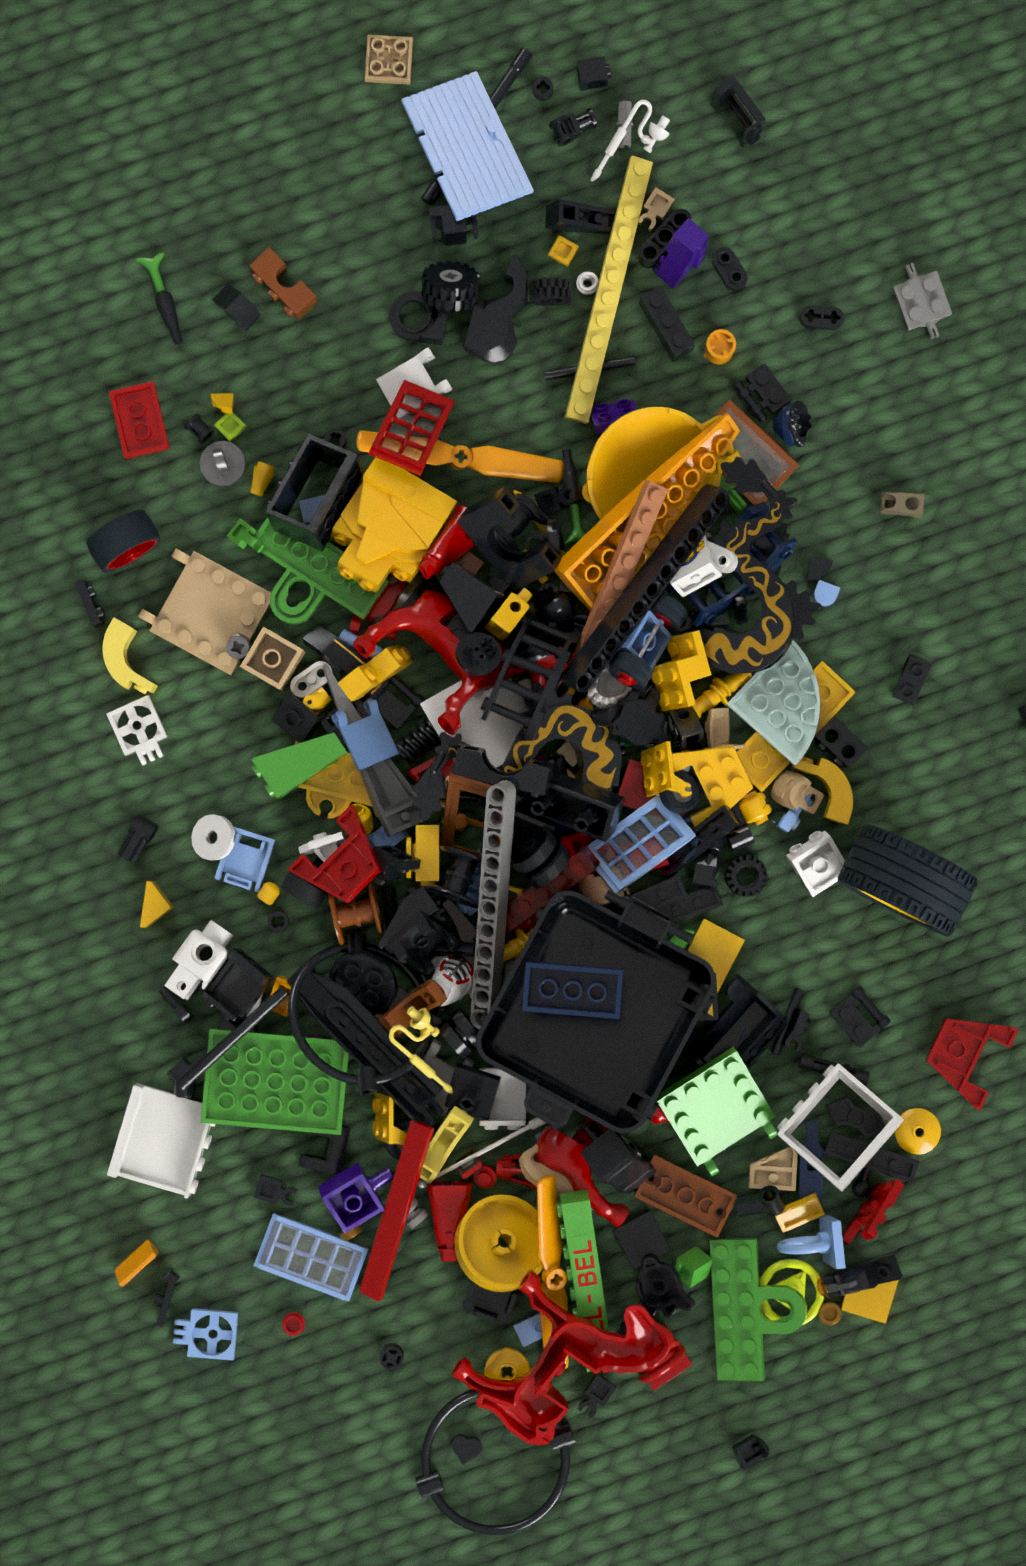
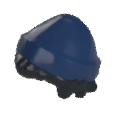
M802 401L785 405L773 421V431L787 446L802 447L806 442V435L812 427V424L809 422L811 415L808 414L806 405Z

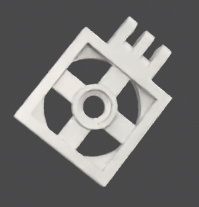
M150 695L106 714L125 756L136 752L142 766L147 764L144 757L145 754L148 755L151 762L155 760L152 752L154 750L159 758L164 756L158 742L167 738L168 735ZM134 707H146L152 714L142 718L137 715ZM126 711L129 721L127 725L118 728L119 718ZM135 721L141 722L139 730L133 728ZM156 722V734L153 738L148 739L145 733L146 726ZM131 733L136 734L140 744L131 745L124 741L123 737Z

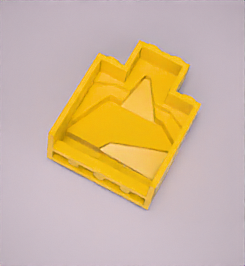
M375 457L364 473L361 485L333 527L332 537H334V540L340 545L348 546L338 561L337 570L344 578L353 579L364 590L375 593L378 592L390 572L398 580L411 583L419 571L418 566L422 563V557L444 529L456 508L457 501L405 469Z

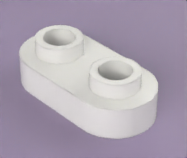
M708 541L711 559L721 569V572H733L738 564L736 554L731 550ZM723 557L726 558V563L724 565H722L721 563Z
M323 661L312 664L292 679L290 684L292 693L299 698H304L321 686L328 683L326 676L320 678L317 673L323 669L324 664L328 665L333 673L331 666ZM302 682L307 684V688L304 691L299 690V684Z

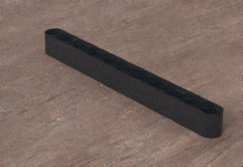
M706 484L701 488L562 674V682L566 686L579 692H586L591 688L727 507L730 494L726 489L711 484Z

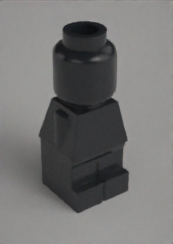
M725 837L717 841L698 858L692 881L694 888L716 892L717 881L715 877L719 871V854L723 851Z

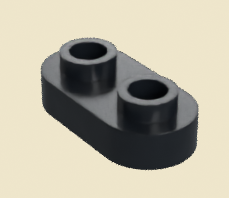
M726 247L719 248L714 253L712 259L715 270L730 291L737 292L742 290L748 280L746 271L731 249ZM725 255L729 260L723 262L720 257ZM738 275L740 280L734 281L732 276Z

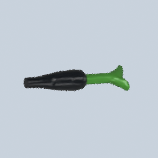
M158 253L153 258L138 257L136 261L144 265L150 272L157 292L155 296L156 306L172 336L174 344L179 345L183 343L180 334L174 300L171 293L165 290L158 270L164 253Z
M571 449L562 450L563 487L572 485L573 489L567 491V497L577 498L575 502L568 504L570 506L573 531L564 542L566 545L572 544L575 541L578 542L585 535L581 527L579 512L582 493L572 460Z

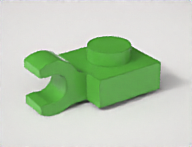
M241 518L227 534V537L242 549L248 544L259 553L264 547L261 542L254 538L258 531Z

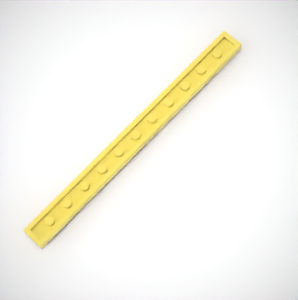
M633 155L629 158L565 418L584 424L589 422L653 162Z

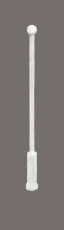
M536 1117L529 1121L525 1127L440 1171L435 1179L529 1129L534 1130L547 1122ZM420 1179L418 1186L425 1188L428 1182Z

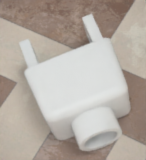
M212 920L209 921L202 932L197 929L191 931L172 958L179 965L164 986L186 1000H189L202 980V989L205 990L227 961L229 951L225 947L234 935ZM204 947H211L213 950L212 957L207 961H202L200 959V951ZM185 983L186 988L182 990L181 986Z

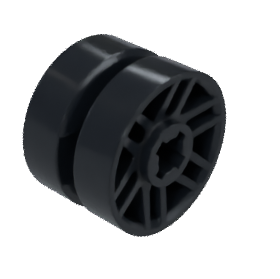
M458 1008L450 1015L454 1025L445 1019L437 1028L456 1053L464 1059L472 1053L468 1042L477 1048L476 1038L479 1030L472 1025L471 1020Z

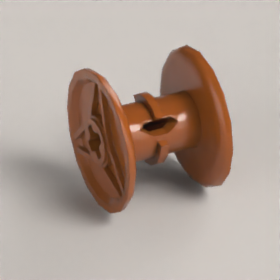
M372 880L368 883V899L359 901L352 899L350 903L338 905L336 897L328 893L333 923L340 946L345 943L343 927L352 925L360 927L361 923L375 920L379 935H384L381 912Z

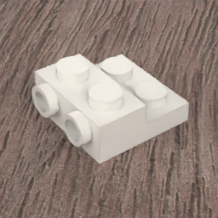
M816 831L809 836V841L803 845L798 843L790 848V853L786 857L812 897L838 881L837 877L843 868L845 860L827 832Z

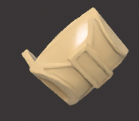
M729 708L710 709L707 722H705L708 746L712 748L734 745L735 749L745 748L744 744H729Z
M785 770L778 776L771 791V798L780 805L795 810L801 807L811 814L816 812L824 795L811 787L812 782L806 777L790 770ZM814 794L815 801L811 806H808L805 797L806 795Z

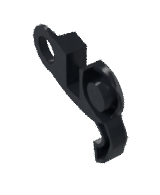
M516 254L513 255L504 281L511 284V291L506 295L490 300L478 299L474 306H469V309H467L473 312L464 349L467 353L470 354L471 352L482 361L493 364L503 362L513 354L517 341L512 320L528 303L527 271ZM410 291L400 295L394 301L390 309V322L396 334L406 340L443 345L452 309L450 311H445V308L438 310L435 305L431 307L428 305V302L423 301L421 292ZM410 302L422 304L428 312L425 324L416 329L405 327L399 319L401 308Z

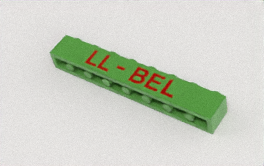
M588 1189L560 1193L561 1203H556L558 1218L563 1217L564 1224H560L561 1238L567 1239V1245H563L565 1260L570 1259L571 1265L566 1266L568 1281L573 1280L574 1287H569L571 1302L576 1301L577 1304L576 1308H572L573 1315L592 1321L599 1328L609 1331Z

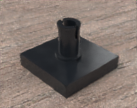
M457 1063L450 1083L453 1094H447L444 1106L452 1109L456 1106L470 1115L489 1120L501 1076Z

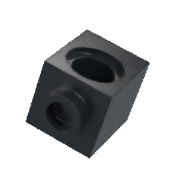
M604 56L577 60L580 91L607 87L608 78H611L610 64L605 63Z

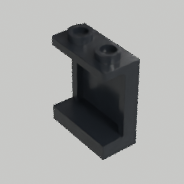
M232 948L227 955L230 958L210 987L205 990L203 989L200 994L205 997L204 1001L209 1006L217 1007L222 1012L221 1016L229 1022H241L275 977L242 949Z

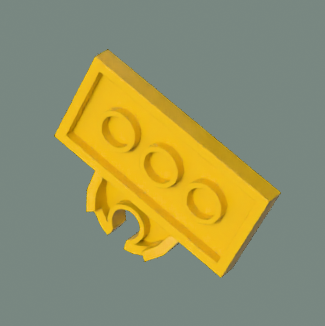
M350 753L298 787L307 790L306 800L308 807L318 816L322 813L320 804L324 800L332 802L333 809L328 813V819L340 816L350 806L351 802L372 807L360 771H358Z

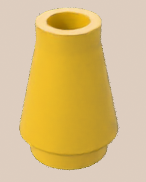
M258 461L257 466H254L250 493L263 497L264 492L276 474L274 473L276 467Z

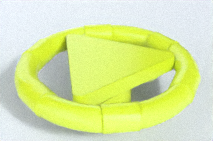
M784 1259L775 1262L761 1276L760 1285H767L777 1271L784 1268L801 1269L802 1271L774 1285H786L795 1288L805 1299L807 1273L816 1288L815 1302L807 1312L806 1319L802 1324L804 1325L816 1317L823 1304L825 1295L823 1281L819 1273L811 1265L799 1259ZM767 1300L763 1301L761 1309L770 1320L781 1318L771 1309ZM780 1302L781 1304L790 1309V1306L787 1303Z

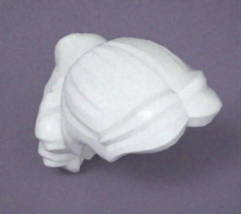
M610 664L606 666L588 690L587 697L600 709L616 705L618 701H621L632 690V688L623 685L610 674L608 670Z

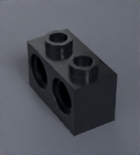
M835 716L813 738L816 741L814 743L815 746L823 753L827 751L833 757L831 759L832 762L840 769L842 767L845 769L850 768L868 749ZM827 730L833 731L836 735L833 743H829L825 739ZM844 746L852 749L853 753L850 759L842 755V748Z

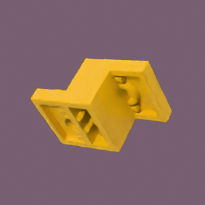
M699 630L672 636L667 644L672 661L655 665L653 668L652 680L661 696L659 704L662 712L696 705L690 682L711 675Z

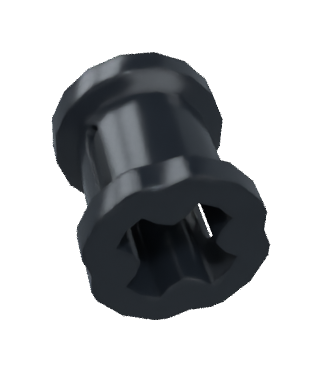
M197 413L187 421L184 429L186 431L190 430L198 438L199 443L203 444L212 436L215 430L206 425Z

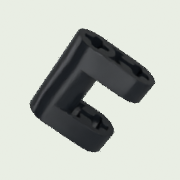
M342 1125L341 1135L307 1132L328 1137L324 1157L301 1154L298 1166L331 1174L341 1173L351 1128Z

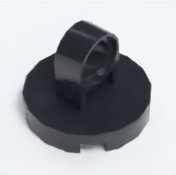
M558 517L548 518V531L533 533L526 539L525 547L527 551L532 549L530 547V540L537 537L542 543L549 541L560 557H563L561 556V550H565L561 525L556 526L559 522Z

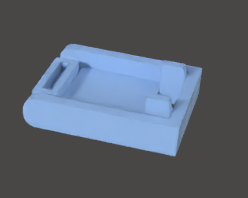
M234 827V847L229 855L220 860L215 879L220 880L222 873L226 872L223 882L250 890L254 881L257 882L254 891L259 892L276 840ZM242 834L262 840L260 849L239 843Z

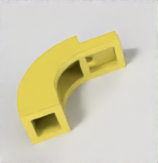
M114 617L106 630L103 640V658L109 673L116 682L128 690L134 682L133 688L143 694H146L147 691L154 693L158 686L137 674L128 662V647L137 631Z
M454 1106L432 1137L420 1174V1178L429 1184L438 1175L452 1150L473 1122L474 1118L468 1115L466 1111Z

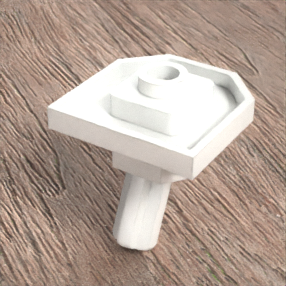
M326 832L314 835V840L298 847L301 855L316 853L325 862L338 848V845H341L347 838L342 832L333 835H327Z

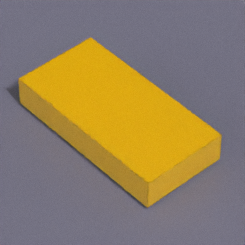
M813 1193L785 1205L783 1212L775 1217L782 1233L824 1216L825 1213L816 1193Z

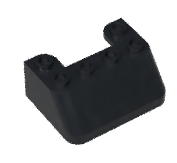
M736 973L728 981L725 988V994L732 1001L718 1015V1020H714L701 1035L693 1029L683 1048V1051L701 1067L734 1046L745 1066L749 1069L786 1027V1018L759 991ZM745 1028H747V1030L745 1031V1033H744V1035L742 1036L741 1040H739V1038L741 1037L743 1031L745 1030Z

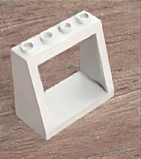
M838 1063L835 1067L831 1064L823 1073L825 1079L820 1085L816 1082L807 1093L810 1096L805 1102L800 1100L792 1109L795 1114L789 1120L786 1117L777 1127L780 1130L777 1135L836 1188L843 1192L903 1123L904 1119ZM839 1078L889 1122L841 1178L791 1135Z

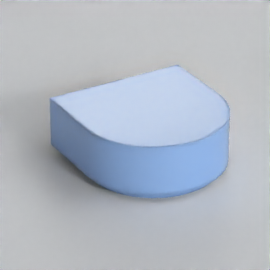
M818 580L813 593L814 601L820 603L823 607L830 606L835 602L840 587Z

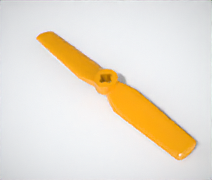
M359 431L356 439L358 450L369 453L378 432ZM414 436L409 438L410 441L425 446L429 439ZM385 437L382 446L398 453L402 443ZM437 440L426 463L435 466L450 464L451 467L457 470H463L468 467L488 476L560 483L563 478L562 460L494 446H482L471 449L464 445L454 447L440 440ZM407 445L402 455L416 461L419 460L422 454L421 451ZM459 452L462 453V457H466L461 463L458 462V458H455Z
M548 1175L541 1178L537 1183L539 1259L544 1269L541 1276V1288L553 1302L568 1312V1296L564 1288L567 1282V1274L560 1267L562 1239L560 1218H558L556 1205L558 1203L555 1175ZM540 1313L543 1348H545L551 1335L552 1324L544 1314ZM568 1355L565 1359V1369L569 1366Z

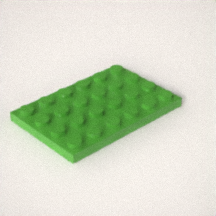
M210 1028L207 1054L233 1030ZM248 1032L205 1071L200 1123L341 1135L346 1083L328 1076L313 1065L299 1048L294 1036ZM305 1037L312 1050L322 1060L332 1067L347 1073L349 1054L334 1039Z

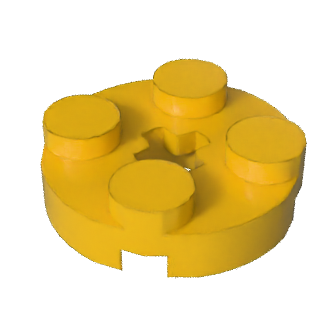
M503 1347L488 1357L484 1374L497 1380H514L530 1370L529 1361L519 1350ZM509 1366L512 1367L513 1369L511 1372L513 1376L510 1377L507 1375L503 1377L502 1368H508Z

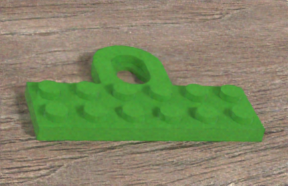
M268 517L254 536L264 545L260 553L286 569L270 595V606L273 613L280 621L286 624L296 625L307 621L314 614L325 596L364 621L389 584V581L385 579L377 593L364 590L358 582L353 579L344 578L337 570L338 561L344 551L328 542L322 552L275 532ZM296 582L307 583L311 588L310 596L296 607L288 606L286 599L289 596L288 590Z
M757 1238L710 1239V1254L713 1259L711 1273L717 1380L764 1381L763 1334H790L798 1330L807 1316L806 1301L799 1291L790 1286L760 1285ZM767 1299H777L780 1302L787 1303L791 1310L787 1316H782L778 1320H769L762 1313V1303Z

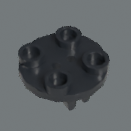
M480 632L465 635L460 639L455 650L458 664L472 677L491 674L498 668L502 659V650L499 643L491 635Z

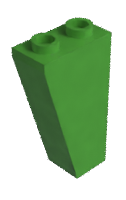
M331 733L251 759L255 764L252 766V769L258 778L263 776L267 782L264 787L269 795L281 799L347 755L348 751L335 733Z

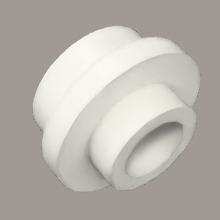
M583 272L577 278V289L582 294L591 295L596 292L599 279L592 272ZM588 280L592 285L585 287L583 283Z

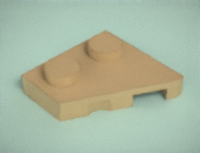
M787 1147L750 1163L748 1187L762 1189L765 1186L773 1185L778 1190L796 1191L798 1153L793 1148Z

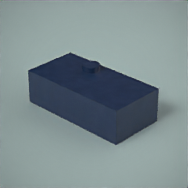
M528 960L525 966L522 1011L620 1019L624 968Z

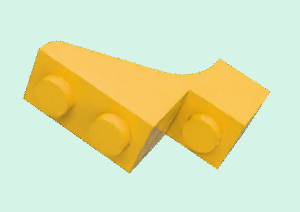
M400 644L387 647L367 664L355 668L339 681L338 685L351 702L359 700L374 687L414 663L410 658L411 653L405 646Z

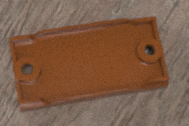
M653 1154L650 1161L656 1168V1173L653 1175L654 1180L649 1181L647 1179L638 1186L634 1192V1197L718 1238L738 1195ZM719 1208L723 1210L720 1215L716 1213Z

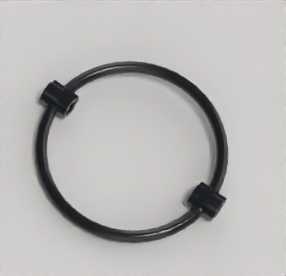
M354 932L345 936V943L343 945L336 944L321 950L301 967L290 989L288 1017L295 1041L313 1065L330 1077L345 1083L354 1084L355 1093L369 1095L377 1092V1084L392 1081L408 1072L414 1066L409 1061L410 1058L397 1068L380 1075H376V1068H372V1066L356 1068L354 1075L340 1071L326 1063L312 1050L300 1028L297 1012L298 995L309 972L324 959L338 953L352 951L373 953L397 966L408 977L414 988L422 984L416 972L407 963L400 962L394 953L380 949L379 946L368 944L366 935L361 932ZM429 1010L428 1012L431 1016L430 1024L432 1025V1012ZM430 1035L418 1043L412 1054H416L420 1058L422 1057L428 1045Z
M470 1389L448 1402L437 1413L427 1430L421 1454L423 1475L415 1479L419 1494L422 1498L431 1496L436 1506L445 1516L470 1531L488 1535H504L521 1531L546 1516L564 1491L570 1468L569 1445L576 1442L569 1422L561 1424L560 1421L556 1424L551 1445L554 1450L560 1448V1473L553 1492L537 1511L520 1521L504 1525H486L471 1521L454 1511L441 1497L439 1492L444 1491L442 1478L438 1469L431 1472L430 1459L433 1440L445 1418L461 1404L477 1398L479 1392Z

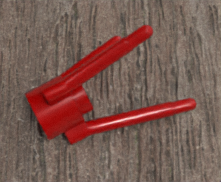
M504 1154V1159L498 1158L497 1177H502V1180L512 1181L537 1189V1186L531 1182L513 1177L516 1173L523 1174L520 1168H516V1162H512V1160H518L522 1154Z

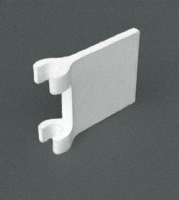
M429 347L376 379L390 405H392L404 380L440 395H444L452 390L447 379L435 386L423 364L435 358ZM406 394L402 403L418 409L422 400ZM399 408L396 416L401 419L410 412Z

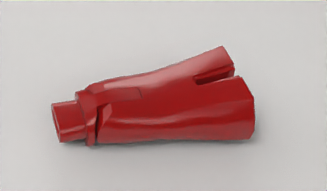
M458 505L440 535L422 557V563L418 567L425 579H429L433 574L441 573L446 565H451L461 555L476 546L457 522L467 507Z
M432 1181L431 1184H426L438 1251L441 1252V1261L443 1262L458 1261L455 1253V1233L462 1217L469 1210L473 1187L472 1182L451 1181V1185H448V1181Z

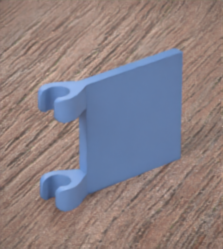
M368 698L363 702L365 711L370 715L366 718L348 725L347 717L343 710L336 711L331 716L333 723L339 729L358 771L399 754L379 712L377 700Z

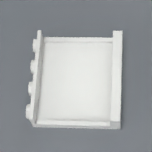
M137 1083L132 1088L107 1176L114 1178L120 1176L185 1195L184 1198L188 1199L191 1193L195 1194L199 1180H195L198 1171L201 1172L205 1163V1158L202 1157L204 1148H209L212 1139L209 1131L211 1126L215 1127L216 1124L200 1123L202 1102L190 1098L176 1097L173 1093Z

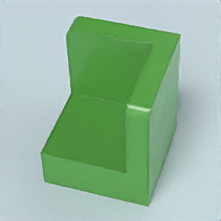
M695 1246L677 1257L675 1269L679 1273L682 1282L691 1288L709 1276L713 1259Z

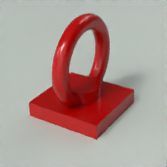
M679 1344L671 1348L666 1358L657 1367L639 1372L638 1380L643 1383L648 1382L655 1391L690 1367L692 1362L685 1354V1347Z

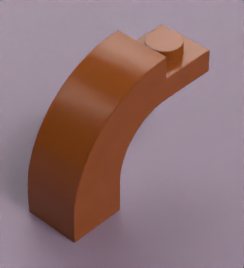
M431 978L402 998L380 1017L378 1021L388 1032L396 1025H402L407 1029L412 1019L407 1014V1010L411 1006L416 1010L426 1008L429 1011L442 1005L448 998L443 988ZM396 1030L393 1036L397 1037L403 1032Z

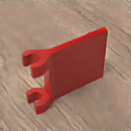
M407 581L392 587L389 583L364 621L372 622L374 617L385 615L392 607L396 597L405 589ZM354 614L351 620L350 632L360 634L363 620ZM397 631L387 634L386 639L396 641Z

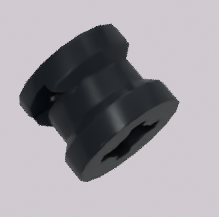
M396 1343L387 1344L381 1351V1365L387 1370L398 1369L403 1362V1349Z

